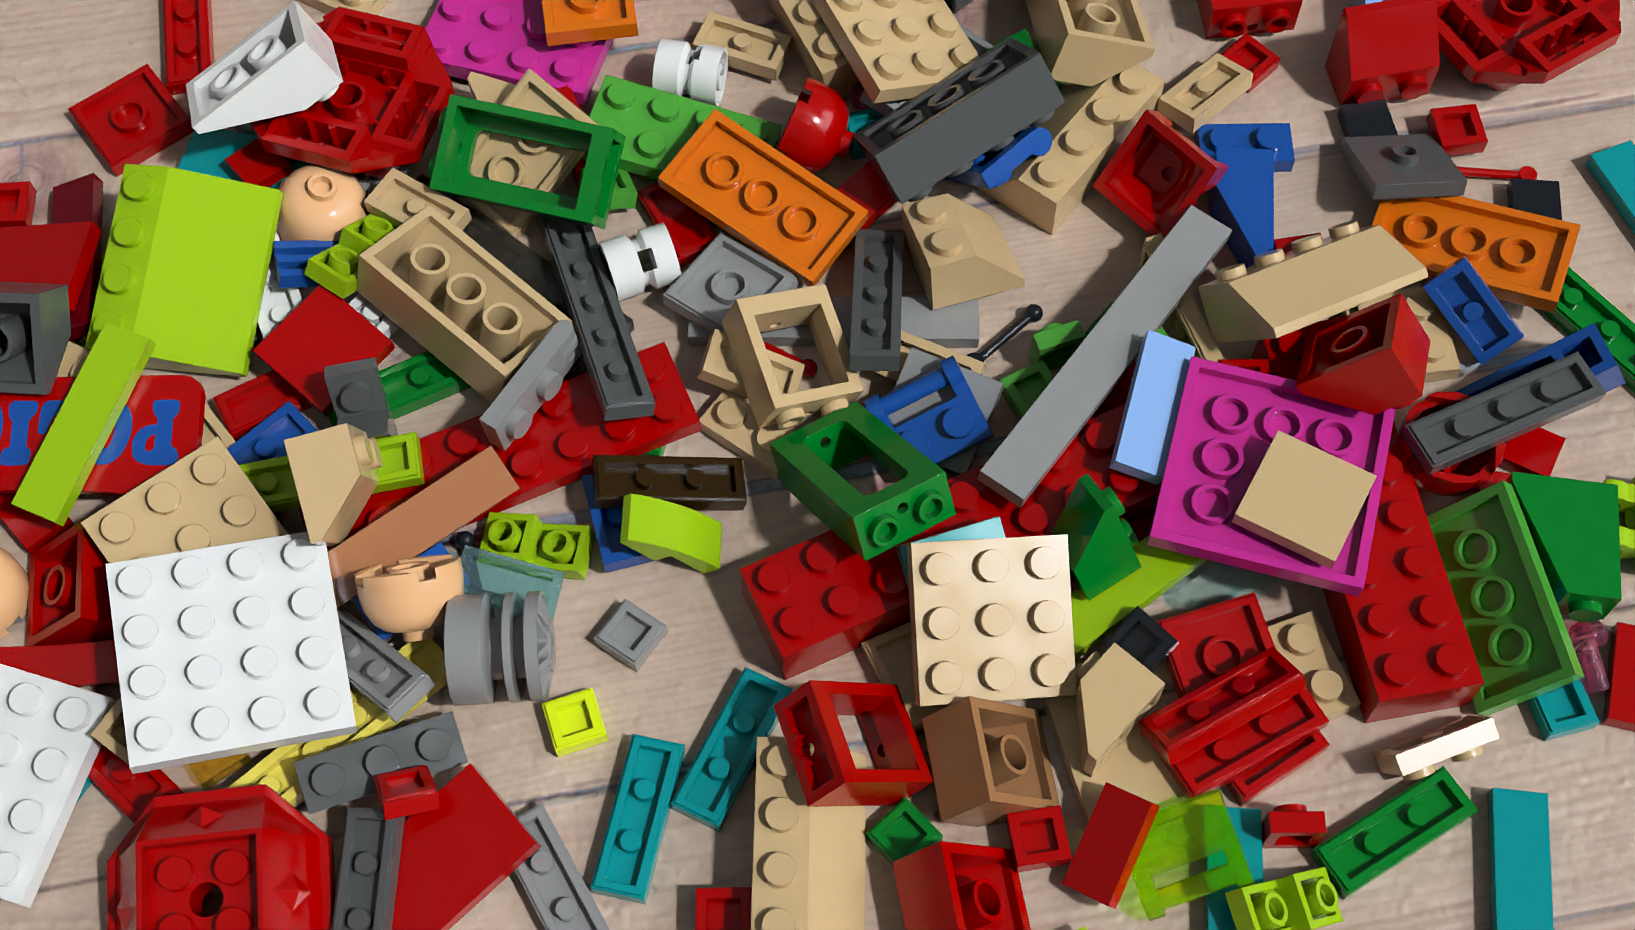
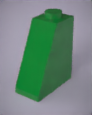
M1511 472L1506 482L1512 484L1560 613L1569 615L1570 619L1577 622L1603 620L1622 600L1618 485Z

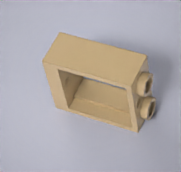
M825 284L736 299L721 320L759 428L777 424L779 429H788L800 425L807 418L820 415L824 417L832 412L847 408L864 391L858 372L850 370V350ZM809 324L830 385L782 395L760 332Z

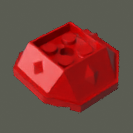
M1437 0L1439 49L1470 83H1485L1495 91L1519 84H1544L1615 45L1621 34V21H1619L1620 0Z
M340 6L323 16L324 21L316 23L332 40L343 79L337 91L329 99L323 102L317 101L306 110L250 122L249 125L265 152L382 180L392 167L398 170L403 165L420 161L439 125L442 109L448 106L450 94L454 95L452 81L433 48L432 41L424 26Z
M266 784L156 796L107 860V930H331L335 905L333 838ZM219 887L223 893L222 906L217 913L206 917L202 908L203 899L210 890Z

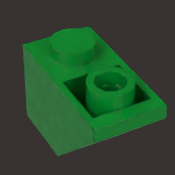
M1087 473L1078 479L1051 535L1068 534L1070 577L1089 601L1140 569L1141 564L1133 547L1139 544V540L1128 522L1123 517L1119 519L1121 515L1126 513L1122 503L1109 486L1101 490Z

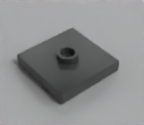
M1432 134L1343 137L1340 152L1373 200L1464 195L1467 179Z

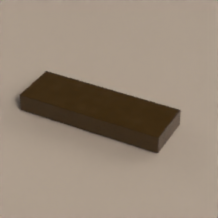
M593 455L591 461L594 508H623L624 496L631 493L669 501L697 510H744L747 503L742 458Z

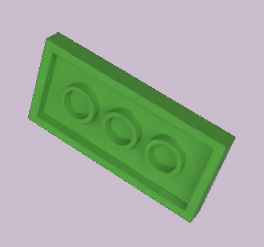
M610 75L605 76L589 116L597 124L614 128L626 136L619 169L658 180L659 175L714 109L775 149L782 127L780 124ZM585 152L582 159H587L588 153Z
M1500 481L1428 515L1427 518L1485 683L1473 697L1477 714L1484 716L1492 715L1584 678L1585 676L1512 484Z

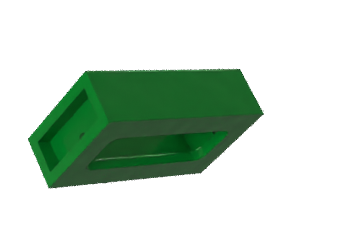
M450 94L448 106L442 109L439 118L441 137L438 151L432 155L429 162L430 189L453 197L605 229L626 139L625 135L614 128ZM482 132H492L588 153L578 198L474 176L471 173V164L478 136Z
M857 401L849 404L847 408L832 412L769 443L782 485L864 561L956 515L945 471ZM827 437L826 444L821 445V440ZM869 454L900 481L874 494L863 495L835 470Z

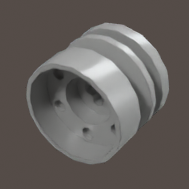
M527 591L524 613L522 612L518 593L506 592L501 608V616L495 617L494 608L488 594L456 595L448 600L444 619V658L447 685L454 706L493 703L499 679H503L505 690L511 703L522 701L525 679L532 702L547 701L549 699L551 678L556 664V640L554 624L549 615L544 591Z

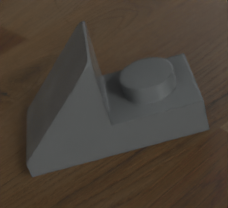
M375 357L324 367V379L337 416V425L350 424L365 431L368 439L398 435Z

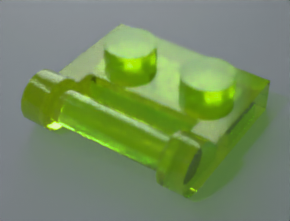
M1218 788L1158 810L1132 871L1141 904L1149 921L1166 916L1165 910L1232 885L1237 884L1239 888L1256 883L1225 801ZM1220 851H1225L1228 863L1157 889L1153 876Z

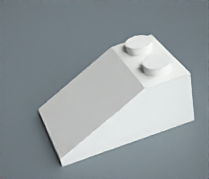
M294 0L186 84L192 128L198 134L303 111L317 101L323 102L329 99L337 91L339 84L343 82L332 40Z

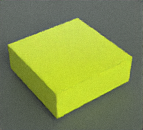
M593 688L542 703L558 757L609 741Z

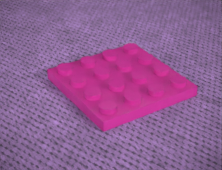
M439 0L425 28L432 41L433 48L451 77L468 80L467 77L472 71L516 85L526 71L531 69L555 89L568 85L572 89L578 104L584 106L614 40L607 39L548 46L542 0Z
M1191 356L1147 545L1359 597L1365 585L1395 410L1391 408L1371 415L1300 394L1296 387V380ZM1278 430L1377 476L1332 569L1232 522Z

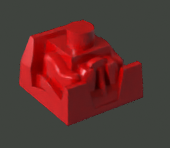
M1146 109L1095 181L1093 187L1150 236L1161 233L1165 239L1189 207L1197 203L1201 194L1218 184L1229 169V166L1214 160L1191 140L1172 128L1173 123L1159 111Z

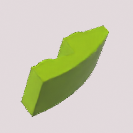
M372 213L343 227L339 243L309 258L304 275L340 298H346L357 291L359 255L396 228L388 220L377 217Z
M632 493L624 496L620 543L654 561L672 556L704 574L720 569L721 522L698 511L669 501Z
M489 512L477 558L483 563L514 571L549 577L585 580L596 534L589 525L542 523L536 514Z
M1326 867L1292 874L1225 893L1236 930H1314L1344 921L1338 906V895L1335 887L1330 882Z

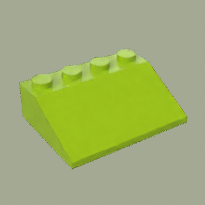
M125 164L85 349L91 351L102 327L107 321L150 338L156 343L145 368L247 377L284 193L278 189L168 166Z

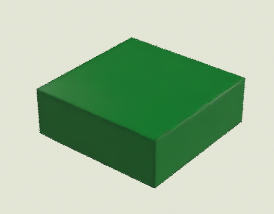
M904 797L866 832V839L893 866L892 862L942 841L943 835Z

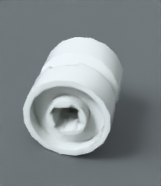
M661 39L655 55L652 88L682 97L688 95L690 99L718 107L723 98L727 79L728 52L726 47L700 44L693 50L686 41Z
M663 222L638 230L636 238L632 240L625 235H620L599 242V248L619 302L642 295L645 286L649 284L655 289L670 286L681 275L671 237ZM646 249L652 269L643 272L637 252Z

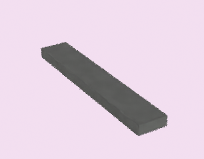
M537 215V223L569 318L573 321L572 324L578 339L579 348L604 421L653 416L655 401L592 227Z

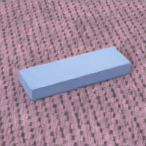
M1148 330L1143 336L1109 468L1155 485L1162 481L1191 356L1194 357L1195 346L1152 330Z

